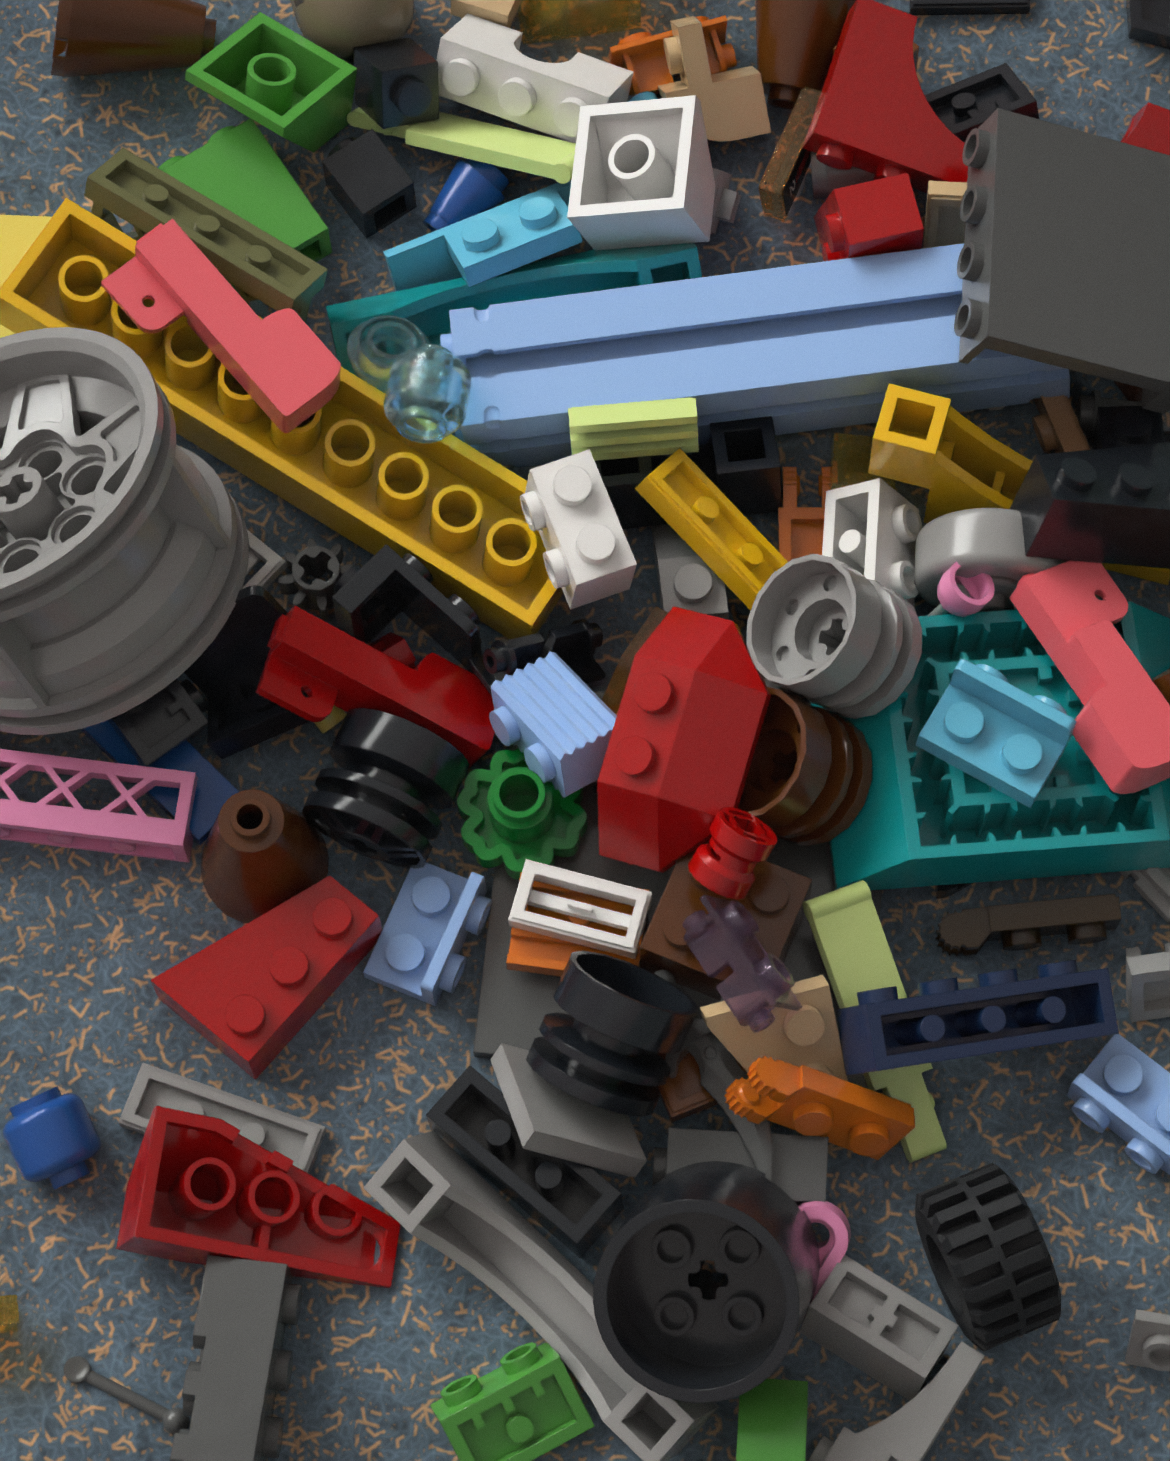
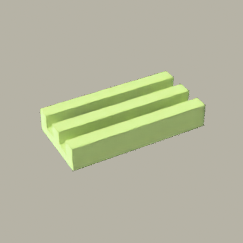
M688 397L568 408L572 455L590 449L594 461L669 455L679 448L684 453L699 452L696 398Z

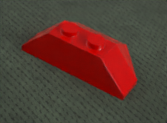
M673 606L635 654L597 780L600 856L664 873L675 865L678 859L711 839L712 835L709 827L721 807L738 808L771 695L760 672L756 669L739 627L734 621Z

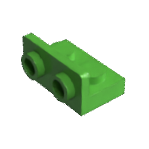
M531 1342L514 1348L500 1359L501 1367L480 1378L471 1374L451 1382L440 1392L442 1398L430 1405L459 1461H532L595 1427L560 1356L547 1342L538 1347L536 1343Z

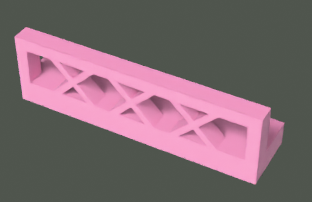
M0 749V767L10 768L0 775V791H3L8 798L0 799V840L190 863L193 837L189 826L198 780L196 772ZM30 770L46 772L57 787L36 803L20 801L9 787L11 783ZM58 774L72 775L73 777L63 782ZM92 778L109 780L120 794L118 798L100 811L84 809L72 794ZM121 782L137 784L127 791ZM155 786L180 789L174 820L148 817L136 800ZM65 798L72 807L58 806L56 804ZM129 806L135 815L119 812Z

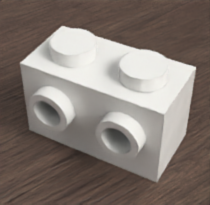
M590 449L530 469L525 494L520 495L522 511L531 531H539L546 548V552L543 553V559L547 574L555 589L562 588L570 610L629 590L637 563Z
M881 478L828 490L825 497L822 555L835 558L859 571L866 579L875 580L885 588L897 592L914 607V599L919 592L914 584L916 538L922 529L919 509Z

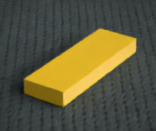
M681 448L653 470L635 488L750 611L756 595L769 577L788 563Z

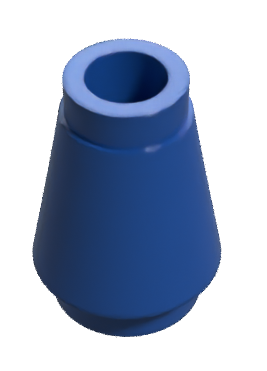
M458 159L423 223L433 232L492 209L505 199L502 192L510 182L492 164L470 159L465 161Z

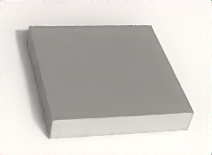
M501 1043L490 1061L523 1149L635 1178L647 1160L629 1116L594 1106L571 1096L550 1084L531 1068L526 1061L529 1050Z

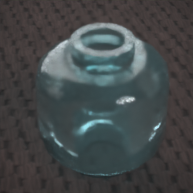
M427 344L402 353L395 358L389 371L383 402L385 416L397 431L408 440L429 444L444 439V437L459 430L466 418L472 384L470 370L448 349L439 345Z

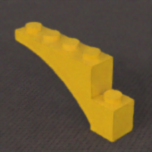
M889 383L872 440L868 473L929 489L924 523H929L942 515L965 509H1010L1033 461L994 439L961 415L950 405L951 399ZM1101 563L1105 569L1165 585H1168L1170 581V569Z

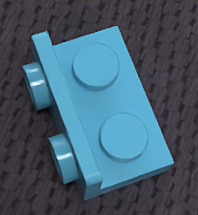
M960 659L953 671L950 684L919 733L916 746L1031 808L1067 748L1077 722L1074 718L1067 715L1065 709L1056 701L1042 695L1032 696L1009 684L1007 678L997 669L985 664L974 665L965 659Z

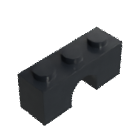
M772 416L710 423V438L707 444L699 452L687 456L743 515L778 512V507H781V467ZM657 455L595 461L622 529L668 524L635 488L669 457Z

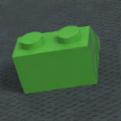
M259 12L189 67L185 73V80L281 137L314 153L349 124L347 115L352 110L357 68Z

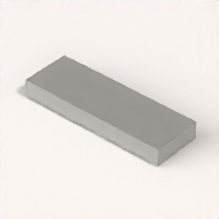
M142 1063L118 1122L121 1127L144 1135L155 1106L219 1118L241 1130L239 1132L240 1135L270 1152L276 1150L294 1161L292 1165L308 1174L311 1172L327 1131L325 1126L146 1063Z

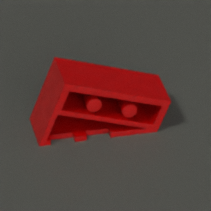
M908 173L834 189L813 217L822 247L823 261L922 248L924 227Z
M329 875L150 981L160 1001L256 1080L376 945L382 932L380 917Z

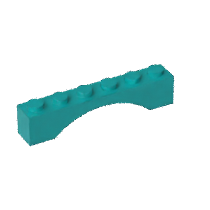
M695 243L590 250L529 263L471 287H468L464 278L461 277L326 306L336 358L341 363V367L363 380L405 371L422 362L441 356L440 335L451 333L449 310L474 307L476 310H485L489 305L700 278L702 277L698 249Z

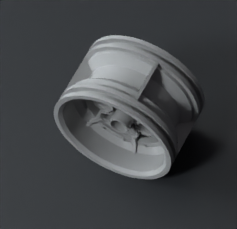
M56 327L29 330L0 338V731L20 735L65 733L104 722L145 702L177 679L202 655L223 628L236 605L235 601L239 590H242L248 567L249 538L246 523L238 505L214 469L192 451L176 445V424L173 410L165 393L140 356L123 342L104 333L82 328Z

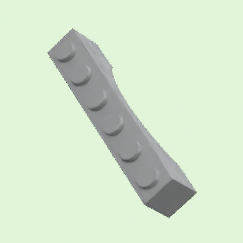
M434 1130L403 1139L364 1186V1189L411 1235L439 1250L468 1270L518 1312L557 1352L562 1361L572 1371L591 1399L602 1421L643 1461H668L678 1455L719 1408L716 1402H684L659 1395L629 1376L618 1365L602 1340L594 1314V1285Z

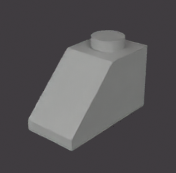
M669 524L651 526L662 620L673 606L728 620L729 612L725 583Z

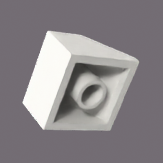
M697 96L580 106L567 218L590 246L596 251L709 242L716 185L701 103Z

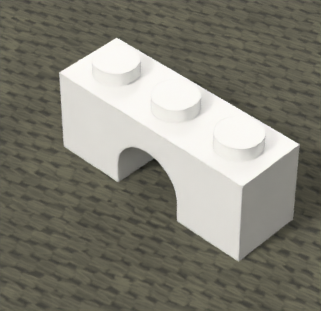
M469 13L440 39L436 59L438 61L439 96L568 142L576 143L580 106L627 102L633 71L580 52L569 61L561 63H548L529 58L519 52L523 32Z

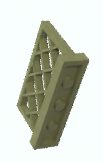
M125 148L118 151L87 177L84 196L93 201L92 214L121 232L123 231L114 214L129 222L136 231L126 233V235L136 241L160 223L164 225L173 218L224 278L235 286L239 295L258 316L264 319L270 315L266 305L276 311L290 308L295 310L306 323L311 299L324 287L328 272L327 268Z

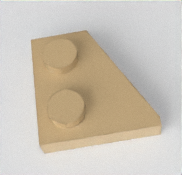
M823 975L700 1007L701 1016L707 1027L747 1073L749 1072L748 1068L759 1057L766 1056L767 1058L772 1057L774 1061L779 1059L798 1067L805 1065L848 1081L830 987Z

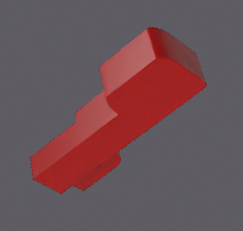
M294 606L286 616L282 614L275 622L267 645L270 647V651L255 693L311 722L323 721L332 712L334 705L346 712L349 709L367 708L404 718L430 730L451 743L464 754L470 764L468 770L491 748L495 734L489 719V713L494 710L493 699L479 678L471 672L436 653L428 654L412 669L297 606ZM301 691L306 692L308 697H305Z

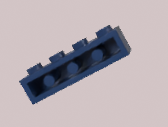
M1076 960L1038 965L1039 978L1019 981L1017 969L978 974L979 987L959 990L956 977L917 983L919 996L898 999L896 986L857 992L858 1006L836 1009L846 1075L868 1073L1119 1034L1108 968L1078 972Z

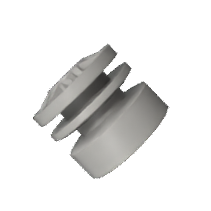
M810 554L792 559L769 577L758 592L747 620L746 646L756 669L768 681L794 694L804 696L809 702L822 706L833 714L858 719L875 715L892 704L913 679L922 654V627L915 608L897 592L885 588L875 580L866 579L859 571L835 558Z

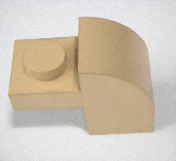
M694 16L670 21L673 37L663 39L664 51L670 74L680 73L681 81L658 85L661 98L696 95L701 103L708 140L719 142L735 141L771 133L761 73L753 66L711 74L702 23Z

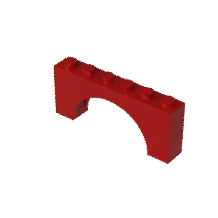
M856 0L847 14L803 148L817 153L816 159L829 167L849 170L854 166L875 174L874 180L908 173L912 188L925 193L928 192V181L967 182L968 166H965L962 160L965 143L955 136L935 114L921 89L916 74L913 58V39L918 17L873 0ZM1148 102L1132 117L1128 129L1120 142L1170 155V110Z

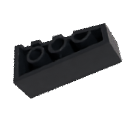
M1170 442L1036 455L1010 509L1018 510L1021 513L1025 556L1170 569Z

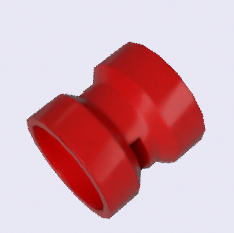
M721 807L709 827L712 835L709 843L699 845L688 864L689 872L698 882L714 893L730 899H744L756 879L753 869L758 862L767 860L778 840L773 830L754 815L734 807Z

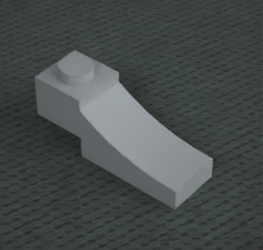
M961 1341L936 1376L899 1410L879 1423L858 1433L843 1427L835 1442L823 1436L808 1461H923L980 1368L985 1355Z

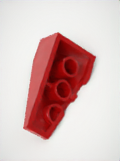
M161 1106L153 1108L127 1184L116 1249L206 1265L207 1255L283 1263L288 1265L292 1276L391 1288L400 1231V1223L396 1219L335 1184H325L292 1165L294 1161L276 1150L270 1152L240 1135L239 1132L241 1130L222 1119ZM377 1240L380 1246V1256L378 1258V1261L374 1264Z

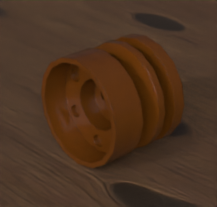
M767 687L771 698L738 809L746 811L762 820L773 830L778 838L804 846L829 842L850 827L865 805L872 782V753L864 734L848 719L832 714L826 709L812 706L807 701L783 690Z

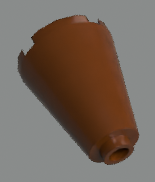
M59 0L51 75L64 78L191 67L200 60L201 54L206 55L214 48L217 20L206 18V6L192 0ZM65 51V57L58 56Z
M755 0L757 70L761 73L764 93L768 95L767 102L769 104L788 110H800L803 108L804 102H812L817 99L832 61L833 48L838 43L847 14L856 0Z
M256 789L240 791L232 795L223 804L206 840L201 856V875L208 896L225 915L244 923L251 922L327 877L329 867L328 850L321 832L307 821L300 811L269 793Z

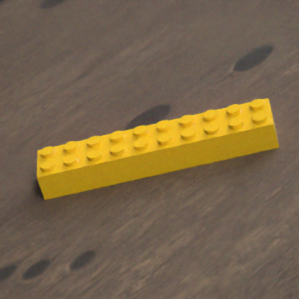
M65 198L0 287V324L15 334L43 328H82L101 332L118 339L140 356L165 393L173 410L177 434L371 554L375 555L387 544L401 558L406 553L413 555L429 570L433 577L431 584L446 598H449L452 594L462 598L476 612L481 622L505 637L514 639L538 633L564 593L562 588L555 589L552 585L543 559V553L546 552V548L539 531H531L522 511L520 495L525 494L527 480L341 367L339 388L334 397L291 432H281L190 328L185 315L158 333L143 332L132 322L101 286V281L136 256V240L68 198ZM146 299L143 305L152 307L155 302L151 299Z

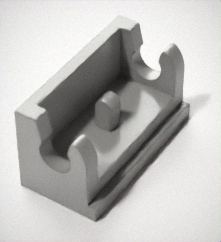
M844 1255L841 1262H837L811 1302L799 1332L910 1401L923 1389L929 1375L944 1355L959 1325Z

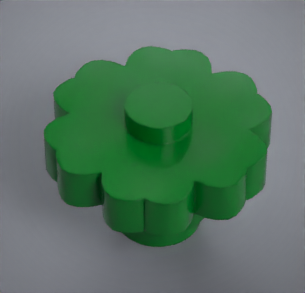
M519 748L514 751H497L492 756L490 770L475 769L467 774L464 788L457 797L458 812L465 820L461 828L462 842L471 853H474L479 865L484 868H493L504 863L506 872L513 879L519 880L520 872L523 871L526 859L554 866L555 856L570 857L576 854L580 846V838L588 828L587 814L579 805L583 799V788L566 797H562L559 789L555 790L552 782L547 781L543 783L535 772L529 770L524 758V752L521 753Z

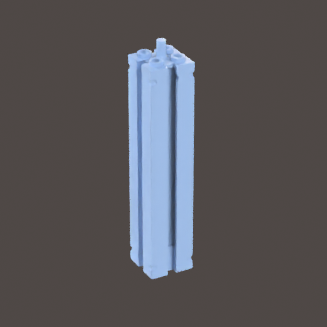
M964 243L493 304L489 305L485 310H476L474 307L449 310L451 333L441 334L440 342L445 372H450L451 381L412 386L411 395L414 411L446 408L450 429H455V436L502 466L526 467L544 465L572 455L568 408L688 397L696 398L698 445L707 444L710 438V423L772 416L775 435L877 423L889 383L951 399L950 405L958 412L1026 404L1034 398H1040V396L1053 397L1064 395L1070 398L1069 369L988 348H985L968 364L959 362L960 336L955 334L954 322L957 310L962 302L963 279H960L957 274L958 258L964 246Z

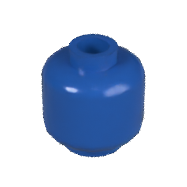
M58 1086L9 1108L13 1118L5 1124L3 1136L25 1180L39 1182L49 1178L55 1190L90 1173L85 1160L97 1154L101 1147V1140L83 1100L78 1095L73 1093L61 1095Z

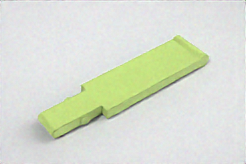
M360 107L347 115V121L351 126L366 130L373 129L375 132L383 133L384 135L404 138L407 145L551 178L560 184H566L572 180L576 143L443 112H439V119L387 129H382Z
M864 880L803 902L804 914L810 924L840 1009L858 1006L857 992L896 986L898 999L907 998L874 906L870 888ZM931 1063L863 1073L868 1089L873 1091L882 1089L884 1095L911 1104V1107L914 1108L915 1128L900 1140L905 1156L910 1163L947 1148L946 1140L934 1110V1098L928 1092L922 1076V1072L933 1068Z

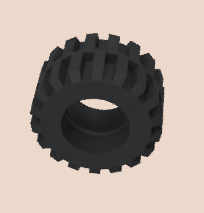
M990 1163L916 1194V1224L927 1259L952 1315L965 1336L980 1350L986 1351L1059 1320V1317H1061V1291L1049 1251L1024 1197L1013 1180L994 1163Z

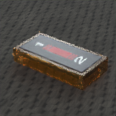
M806 86L798 96L758 186L764 215L785 222L811 163L810 150L804 149L803 145L821 91Z

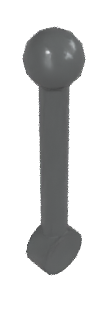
M74 1356L65 1363L64 1375L71 1383L81 1384L86 1382L161 1420L169 1433H179L180 1429L188 1428L189 1416H184L183 1409L172 1408L169 1410L91 1370L89 1362L83 1357Z

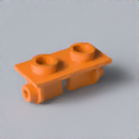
M726 15L710 20L706 16H697L696 18L702 23L711 74L724 72L728 68L737 66L732 44L721 45L726 40ZM672 30L655 35L649 32L634 33L620 40L617 45L610 47L609 63L634 72L628 96L634 97L646 91L659 94L658 85L674 82L668 69L663 43L664 38L673 37Z

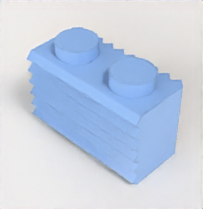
M549 651L545 658L538 657L534 664L527 663L523 670L517 668L513 675L506 674L502 681L495 680L493 682L491 693L494 710L489 713L492 728L505 746L514 744V746H518L521 753L524 752V758L529 770L535 772L543 783L547 781L552 782L555 790L559 789L562 797H566L598 780L617 715L555 652Z

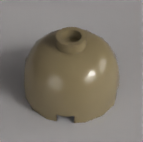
M290 0L296 21L304 38L342 60L353 59V61L354 47L402 39L412 24L415 7L414 0Z

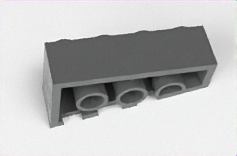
M207 1255L193 1331L194 1349H201L199 1362L191 1361L189 1363L182 1391L184 1416H191L190 1428L180 1429L179 1433L174 1434L170 1461H267V1458H279L284 1421L283 1418L273 1417L276 1390L288 1391L293 1364V1352L282 1350L286 1324L297 1325L302 1300V1285L292 1284V1274L287 1264Z

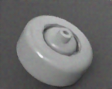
M1004 508L965 509L937 517L921 529L916 538L914 584L921 598L936 608L940 604L937 597V585L942 575L957 562L961 565L956 571L955 575L971 578L985 573L989 574L993 579L995 587L994 596L979 612L1016 610L1009 597L1016 589L1017 583L1022 576L1029 573L1036 574L1068 560L1025 556L1022 517L1018 510Z

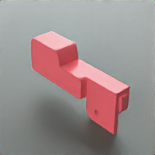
M173 218L164 225L160 223L137 240L135 246L136 256L101 281V286L143 332H161L185 315L190 328L283 433L291 432L325 406L334 397L339 388L341 363L295 310L290 308L281 309L261 320ZM146 299H151L155 303L152 307H146L143 305V302Z
M1068 560L1036 574L1029 573L1022 576L1009 599L1084 705L1075 718L1077 723L1072 735L1111 791L1117 794L1135 793L1170 778V705L1113 625L1120 622L1128 612V602L1101 563ZM1095 595L1100 596L1102 600L1097 599Z

